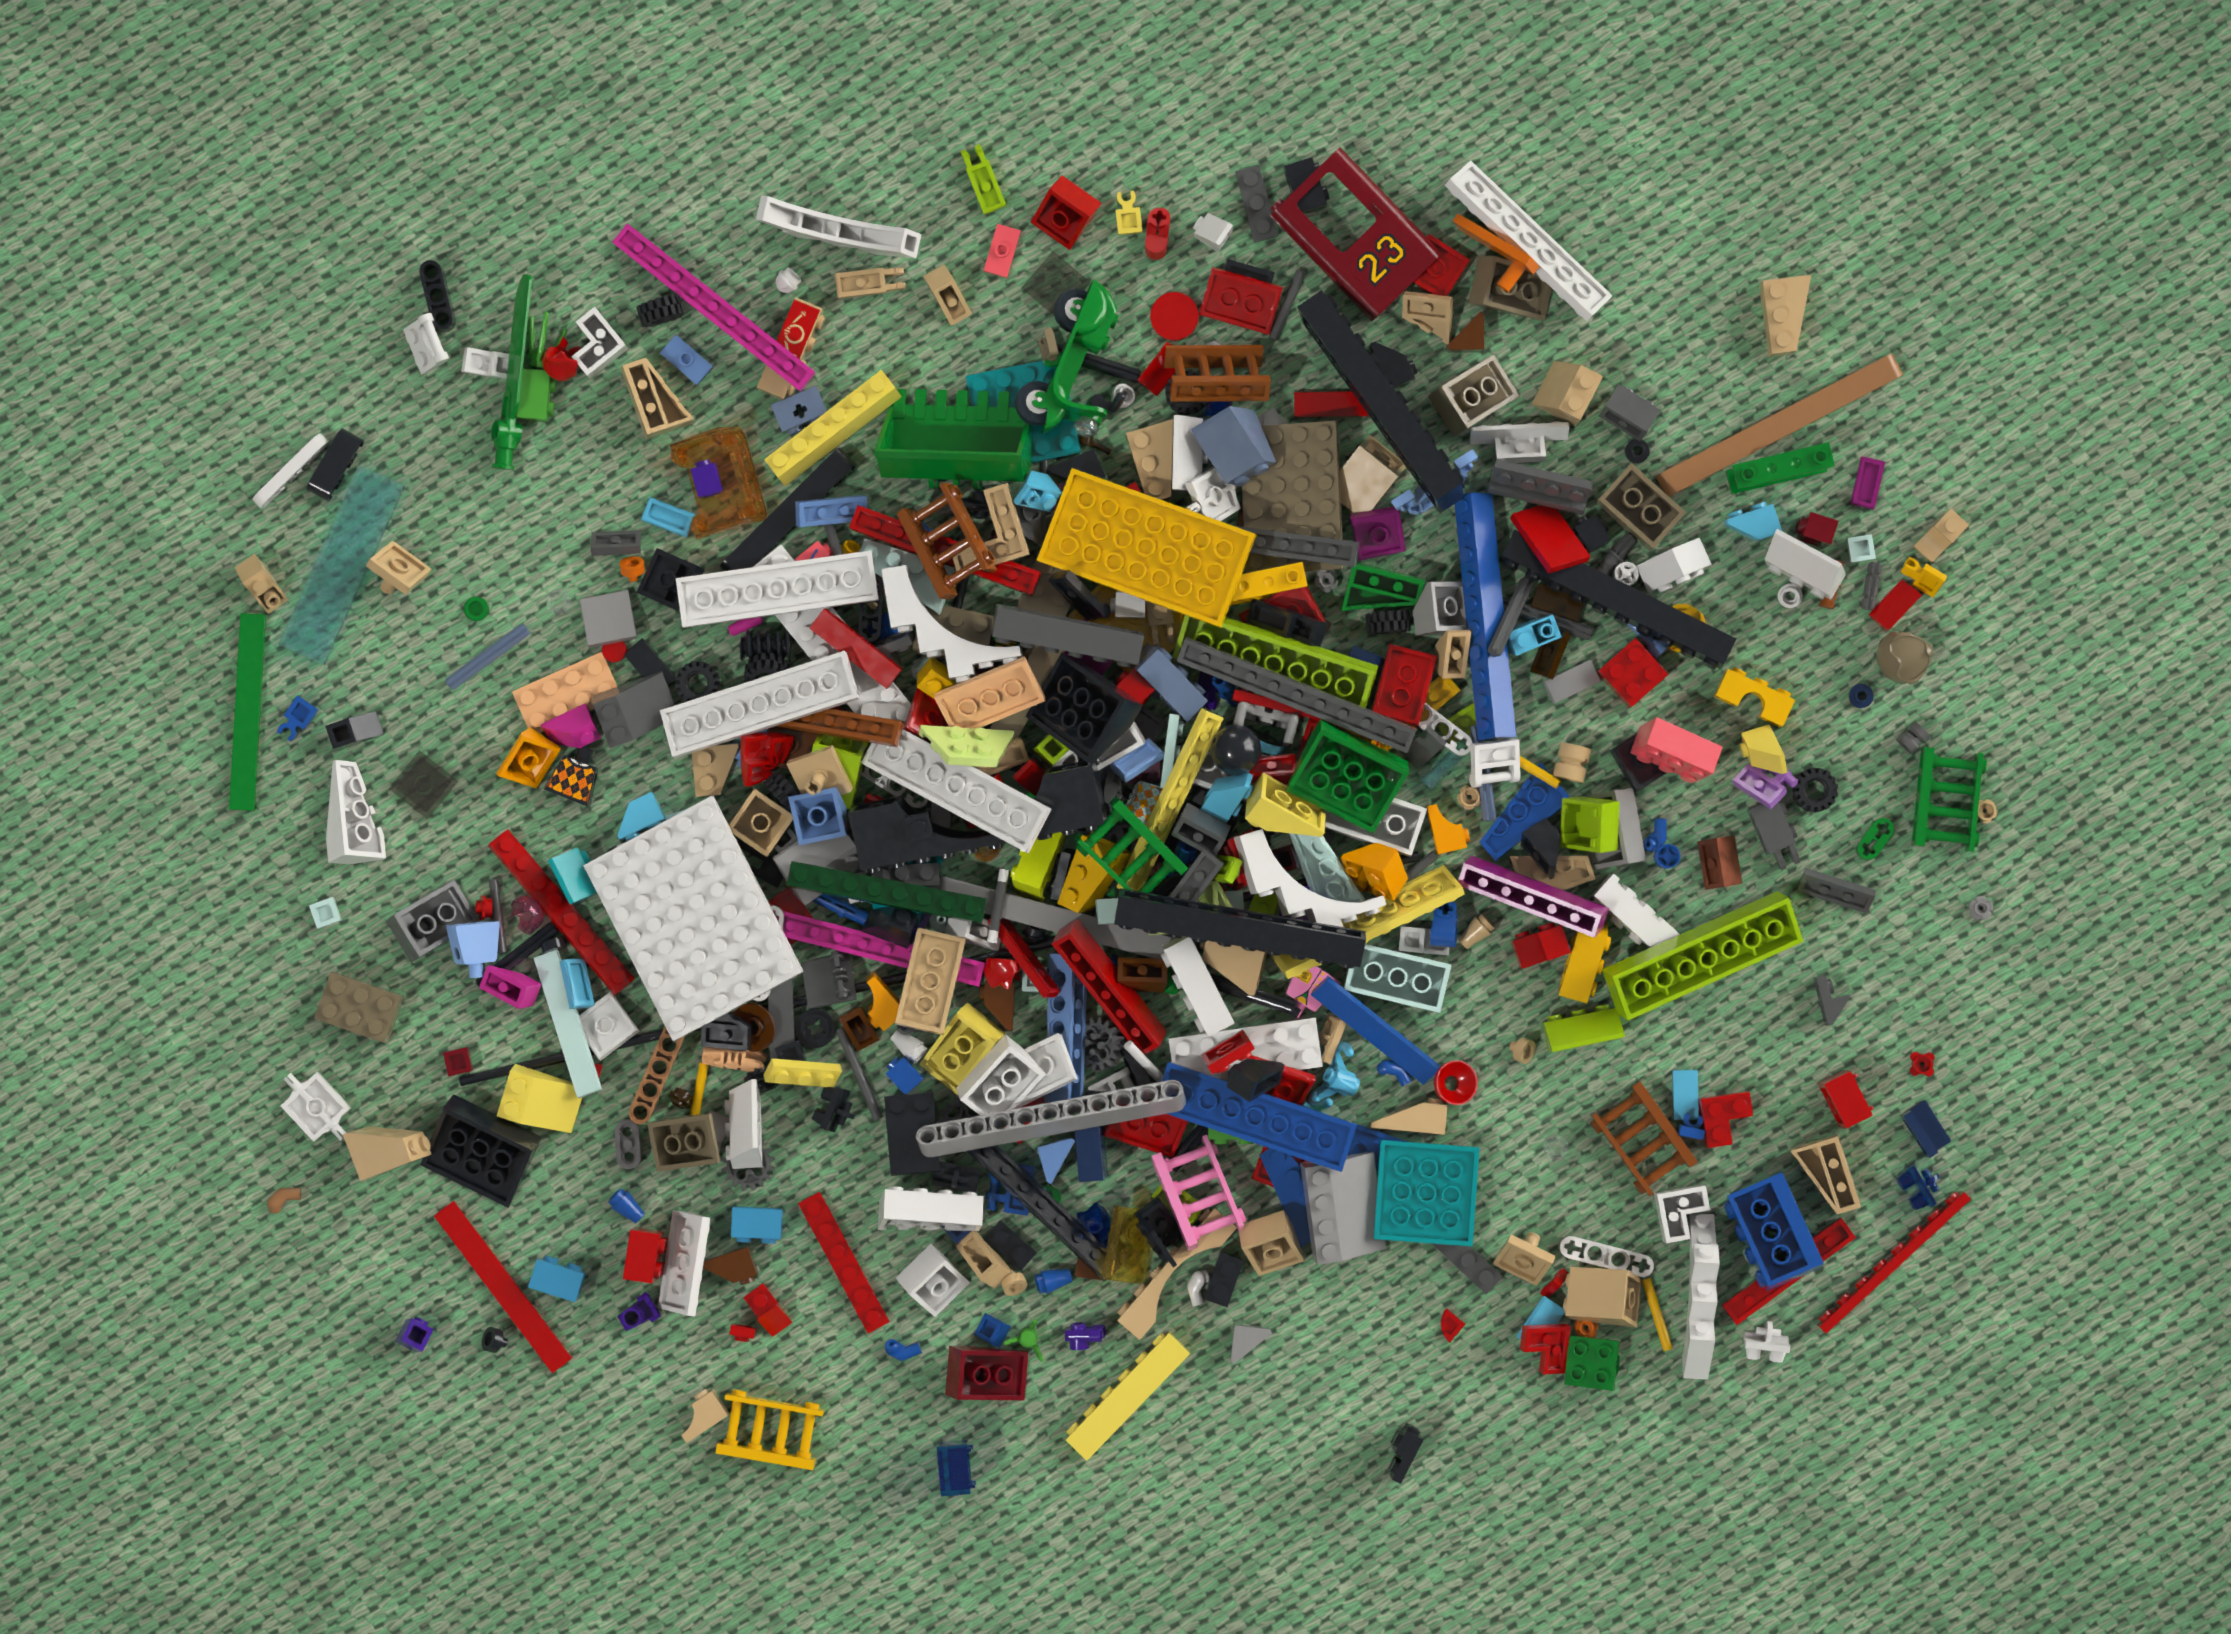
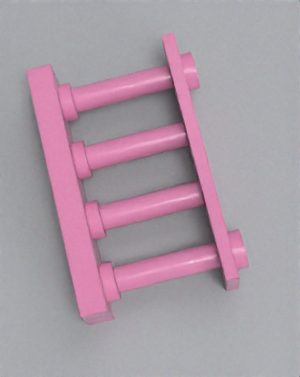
M1207 1135L1202 1136L1203 1147L1172 1159H1163L1161 1152L1152 1156V1164L1188 1251L1197 1248V1240H1200V1236L1234 1223L1240 1232L1244 1228L1243 1222H1246L1242 1208L1237 1209L1215 1156L1219 1154L1217 1146L1214 1144V1140H1208ZM1208 1155L1213 1169L1177 1182V1180L1172 1181L1169 1173L1173 1171V1168ZM1217 1178L1222 1190L1221 1192L1188 1205L1181 1203L1178 1196L1182 1194L1181 1191ZM1223 1201L1227 1202L1231 1212L1230 1215L1199 1227L1195 1225L1191 1227L1188 1218L1191 1217L1192 1213Z

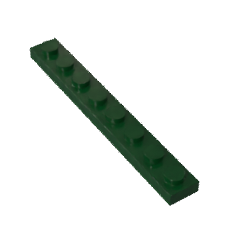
M791 861L786 887L978 924H982L987 898Z

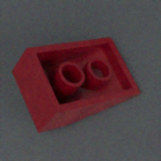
M949 1346L945 1395L957 1400L1024 1401L1029 1351L978 1346Z

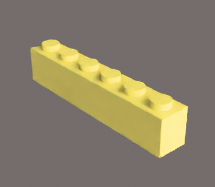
M880 370L764 460L783 485L786 486L902 396L885 373Z
M1169 1331L1166 1335L1161 1332L1152 1341L1154 1347L1148 1353L1144 1350L1134 1360L1137 1365L1131 1371L1126 1368L1117 1379L1120 1382L1114 1388L1109 1386L1100 1395L1103 1400L1097 1406L1092 1404L1083 1413L1085 1418L1080 1424L1075 1421L1067 1429L1066 1433L1068 1436L1066 1441L1086 1461L1190 1355V1351Z

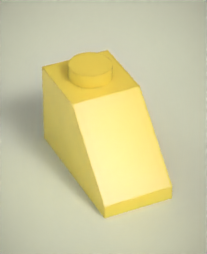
M1769 724L1741 733L1743 743L1739 744L1743 758H1748L1751 766L1780 774L1787 773L1785 755Z

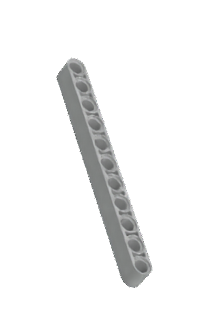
M940 876V890L987 898L984 913L992 915L996 890ZM1005 893L1001 918L1058 933L1061 928L1079 919L1098 944L1154 959H1162L1160 954L1164 953L1161 946L1176 939L1165 935H1148L1143 929L1138 928L1126 930L1115 924L1097 925V917ZM1195 944L1197 950H1199L1200 945Z
M1168 1080L926 1125L917 1131L916 1139L924 1156L936 1157L1173 1113L1185 1107L1186 1098L1181 1083L1176 1080Z

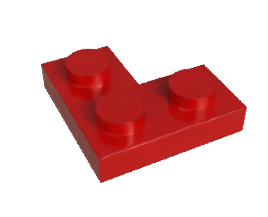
M1566 1323L1522 1326L1520 1350L1523 1352H1541L1539 1372L1543 1375L1565 1373L1571 1326Z

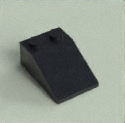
M934 1092L884 1096L891 1176L940 1172L939 1156H924L916 1139V1133L921 1127L937 1124Z

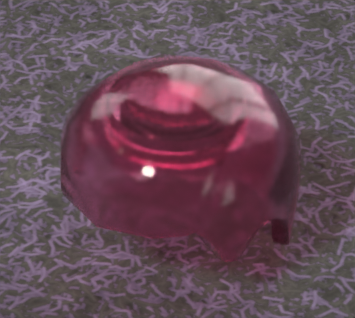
M517 896L513 899L511 915L519 916L518 929L525 934H533L544 921L545 915L542 907L535 899L529 896Z

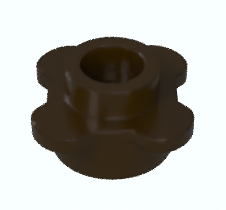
M678 1087L675 1088L674 1092L670 1091L668 1097L672 1099L670 1102L680 1109L684 1107L689 1109L691 1107V1100L693 1098L691 1094Z

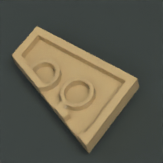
M1509 856L1514 872L1561 890L1596 879L1588 856H1557L1555 876L1551 880L1530 856Z

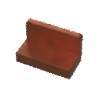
M1734 836L1697 841L1705 890L1742 884Z

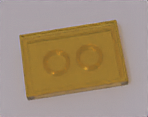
M1114 1205L1101 1279L1137 1284L1145 1282L1150 1245L1146 1237L1142 1235L1136 1226L1139 1221L1134 1213L1140 1210V1208Z

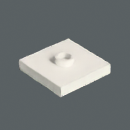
M611 991L597 1001L593 1007L588 1008L579 1015L587 1043L600 1061L640 1031Z

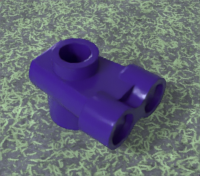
M647 1292L636 1297L638 1301L617 1316L626 1331L649 1320L654 1322L662 1317ZM631 1312H635L638 1315L636 1321L629 1319Z
M1076 1322L1070 1324L1071 1327L1065 1330V1341H1069L1070 1350L1090 1348L1089 1341L1102 1342V1339L1106 1337L1105 1325L1085 1327L1084 1322Z

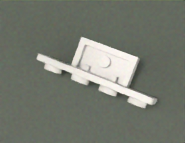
M1554 421L1539 424L1531 422L1519 425H1479L1470 428V444L1494 443L1496 459L1507 462H1545V441L1567 440L1569 423Z

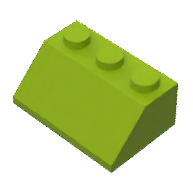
M1610 1004L1596 1006L1595 1012L1586 1013L1585 1009L1571 1011V1017L1562 1018L1561 1014L1547 1016V1022H1542L1548 1052H1556L1625 1037L1616 1008H1610Z

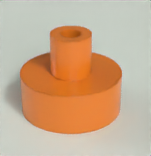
M629 556L623 558L619 563L621 575L628 577L630 582L638 581V576L645 572L644 560L640 557Z

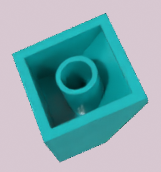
M574 848L548 860L570 905H577L598 894L583 866L591 862L586 850L581 852L580 848Z

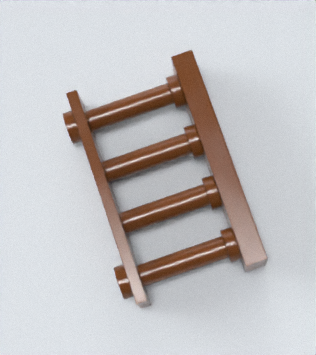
M1166 345L1164 368H1175L1176 376L1171 377L1170 401H1269L1270 375H1259L1258 367L1262 366L1263 345ZM1185 368H1199L1200 376H1186ZM1209 368H1223L1225 375L1210 376ZM1233 368H1248L1249 375H1235Z
M942 483L939 486L944 495L919 511L903 508L897 512V515L939 599L951 600L958 595L955 590L958 582L980 568L987 572H995L997 568L994 564L995 558L993 554L986 548L961 499L962 493L960 489L954 484ZM949 503L955 516L931 532H926L922 524L923 520ZM960 525L966 538L938 554L933 546L934 541ZM971 547L977 559L951 576L948 575L944 568L945 562Z
M1637 1081L1630 1086L1633 1092L1630 1093L1631 1096L1601 1118H1599L1597 1113L1593 1112L1590 1115L1593 1119L1590 1124L1597 1134L1602 1132L1636 1179L1633 1184L1640 1194L1646 1193L1647 1196H1651L1654 1193L1649 1186L1678 1165L1683 1166L1686 1164L1690 1168L1698 1161L1641 1081ZM1642 1103L1647 1110L1644 1113L1645 1117L1614 1138L1606 1125L1637 1104L1639 1106ZM1650 1124H1657L1662 1131L1659 1133V1137L1628 1158L1620 1146ZM1665 1144L1667 1146L1671 1144L1676 1150L1673 1154L1674 1157L1642 1178L1634 1166Z

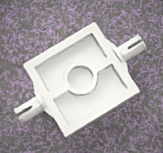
M1214 466L1185 484L1193 502L1188 507H1185V509L1218 521H1222L1241 509L1236 497L1235 489L1237 486L1225 484Z
M316 1072L308 1081L300 1083L292 1073L287 1075L288 1077H285L284 1081L293 1091L290 1097L281 1105L285 1112L313 1142H316L324 1133L332 1131L342 1141L344 1139L343 1134H346V1132L338 1123L351 1109L347 1102L319 1072Z

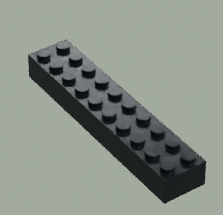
M1321 290L1297 306L1301 322L1439 514L1463 499V489L1465 488L1462 482L1464 481L1463 477L1456 468L1451 469L1448 463L1450 460L1442 449L1437 450L1434 444V437L1428 429L1423 430L1417 413L1414 410L1409 411L1404 395L1400 391L1395 392L1392 386V379L1386 371L1381 372L1375 355L1372 352L1367 353L1364 347L1366 344L1358 333L1354 335L1350 328L1352 325L1346 315L1342 314L1340 316L1337 310L1338 305L1331 295L1326 296Z

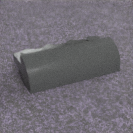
M1496 459L1489 477L1487 493L1583 515L1593 481Z

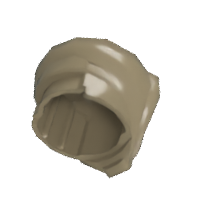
M1890 632L1880 640L1876 659L1880 671L1886 678L1901 685L1906 683L1911 685L1918 682L1924 675L1931 662V657L1934 655L1932 644H1928L1917 635L1909 632Z

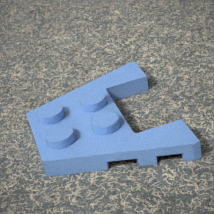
M1473 449L1454 461V467L1464 479L1462 481L1463 484L1468 477L1466 473L1473 468L1471 462H1475L1478 459ZM1420 486L1414 490L1415 494L1409 489L1391 501L1396 510L1401 509L1402 512L1408 510L1410 514L1418 516L1434 507Z

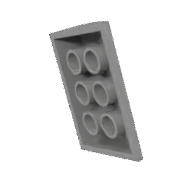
M1374 1152L1347 1155L1342 1172L1312 1162L1300 1163L1312 1255L1317 1265L1344 1261L1386 1249L1385 1240L1373 1239L1377 1192Z

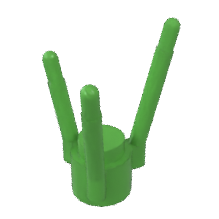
M547 311L544 312L538 347H535L534 317H529V366L544 369L542 364L543 354L547 350L544 348L549 316ZM566 329L562 330L554 347H557L562 337H565Z
M1033 1319L1029 1327L1022 1328L1019 1335L1004 1341V1345L1020 1342L1024 1347H1032L1039 1361L1044 1360L1036 1343L1038 1339V1334L1035 1330L1037 1319Z

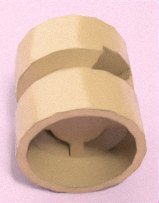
M1560 742L1557 754L1560 761L1555 763L1553 776L1572 782L1584 783L1587 771L1584 768V764L1589 763L1592 750Z

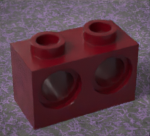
M1809 512L1797 521L1794 530L1795 533H1798L1796 539L1826 548L1832 544L1839 521Z

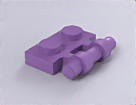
M1749 763L1732 779L1735 787L1769 809H1772L1787 794L1786 787L1783 785L1787 784L1794 788L1798 783V779L1793 777L1792 772L1788 770L1787 773L1780 774L1755 768ZM1769 773H1770V774H1772V775L1775 776V777L1772 779V778H1770L1769 776H1767L1766 774H1769Z

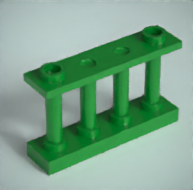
M1827 442L1732 465L1733 469L1726 470L1725 472L1730 493L1733 495L1825 473L1827 468L1835 467L1830 443Z
M1921 748L1911 846L1924 847L1925 842L1935 840L1966 844L1965 852H1974V847L1979 845V833H1976L1981 776L1985 774L1987 760L1983 759L1984 753H1976L1974 760L1938 757L1937 754H1934L1935 748ZM1936 767L1973 770L1972 785L1935 781L1932 778V770L1936 769ZM1939 791L1971 795L1969 809L1933 806L1932 803H1929L1930 793ZM1931 816L1968 819L1967 834L1930 830L1927 827V820Z
M1117 796L1109 802L1114 809L1111 811L1112 814L1104 821V824H1101L1085 841L1078 835L1074 837L1078 843L1076 849L1085 857L1090 855L1124 889L1132 890L1126 882L1153 855L1156 856L1158 853L1165 859L1162 862L1163 866L1138 891L1150 893L1170 872L1174 873L1177 871L1182 875L1188 869ZM1125 819L1131 825L1128 828L1129 831L1100 858L1091 848L1118 821L1122 822ZM1142 836L1148 842L1145 845L1146 849L1118 876L1109 865L1136 838L1139 839Z

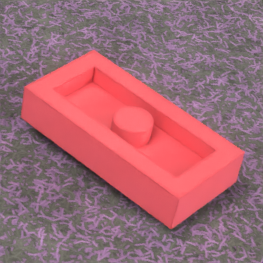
M997 224L984 272L1008 278L1021 230Z

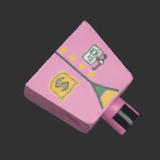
M1317 966L1304 971L1299 976L1292 977L1285 994L1297 1002L1292 1016L1299 1019L1306 1007L1313 1012L1317 1011L1322 1004L1311 996V993L1327 976L1339 985L1341 982Z

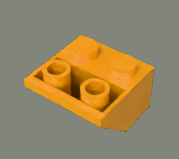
M1373 843L1345 853L1341 857L1345 871L1349 874L1360 892L1365 891L1374 894L1376 897L1384 896V898L1394 901L1408 880L1398 850L1395 848Z

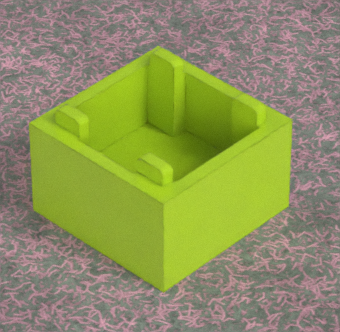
M1585 796L1562 798L1560 847L1597 853L1618 850L1620 801Z

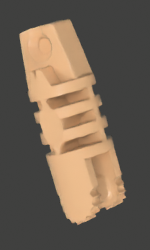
M704 1047L702 1064L721 1069L727 1067L729 1070H738L740 1068L741 1071L750 1072L754 1071L755 1068H762L767 1055L761 1051L753 1052L749 1050L741 1051Z

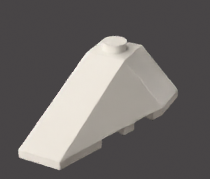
M334 760L332 764L326 833L328 863L356 864L386 858L384 834L381 827L375 828L371 818L375 810L373 805L368 807L363 797L366 787L356 762Z

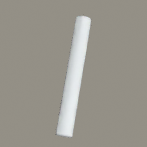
M1132 1041L1126 1042L1124 1048L1156 1082H1162L1164 1075Z

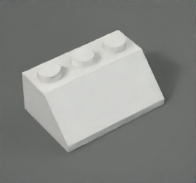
M1174 415L1172 494H1189L1185 484L1202 474V464H1207V455L1191 431L1192 428L1203 422V418Z
M1779 529L1775 531L1764 559L1769 566L1767 569L1777 576L1784 574L1790 577L1789 581L1800 588L1804 585L1812 589L1810 593L1822 600L1824 597L1832 599L1846 575L1840 562Z
M1004 1035L956 1089L963 1103L979 1115H986L1015 1109L1046 1073L1020 1045L1007 1035Z
M751 1079L730 1090L729 1100H725V1114L729 1115L730 1120L729 1123H725L726 1138L730 1137V1145H726V1160H731L733 1169L762 1167L761 1097L757 1080Z

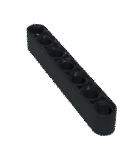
M840 447L837 448L719 567L723 571L754 567L763 556L766 557L777 546L776 543L780 539L783 540L794 529L793 526L796 524L795 502L824 499L829 494L828 491L840 484L847 477L848 471H853L857 464Z

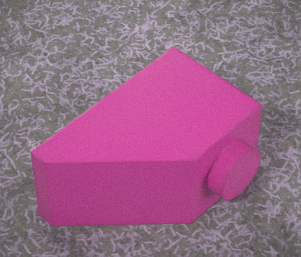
M586 704L541 724L548 739L555 744L582 748L601 739L596 722Z
M488 965L479 988L521 1009L534 1006L542 983L523 973Z

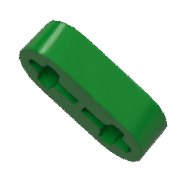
M1876 819L1865 832L1856 846V852L1860 858L1871 860L1881 852L1894 833V825L1889 819ZM1886 823L1888 834L1882 833L1879 838H1876L1875 835L1879 831L1876 827L1877 824L1883 825ZM1873 839L1875 841L1872 846L1874 853L1864 855L1862 845L1870 844Z

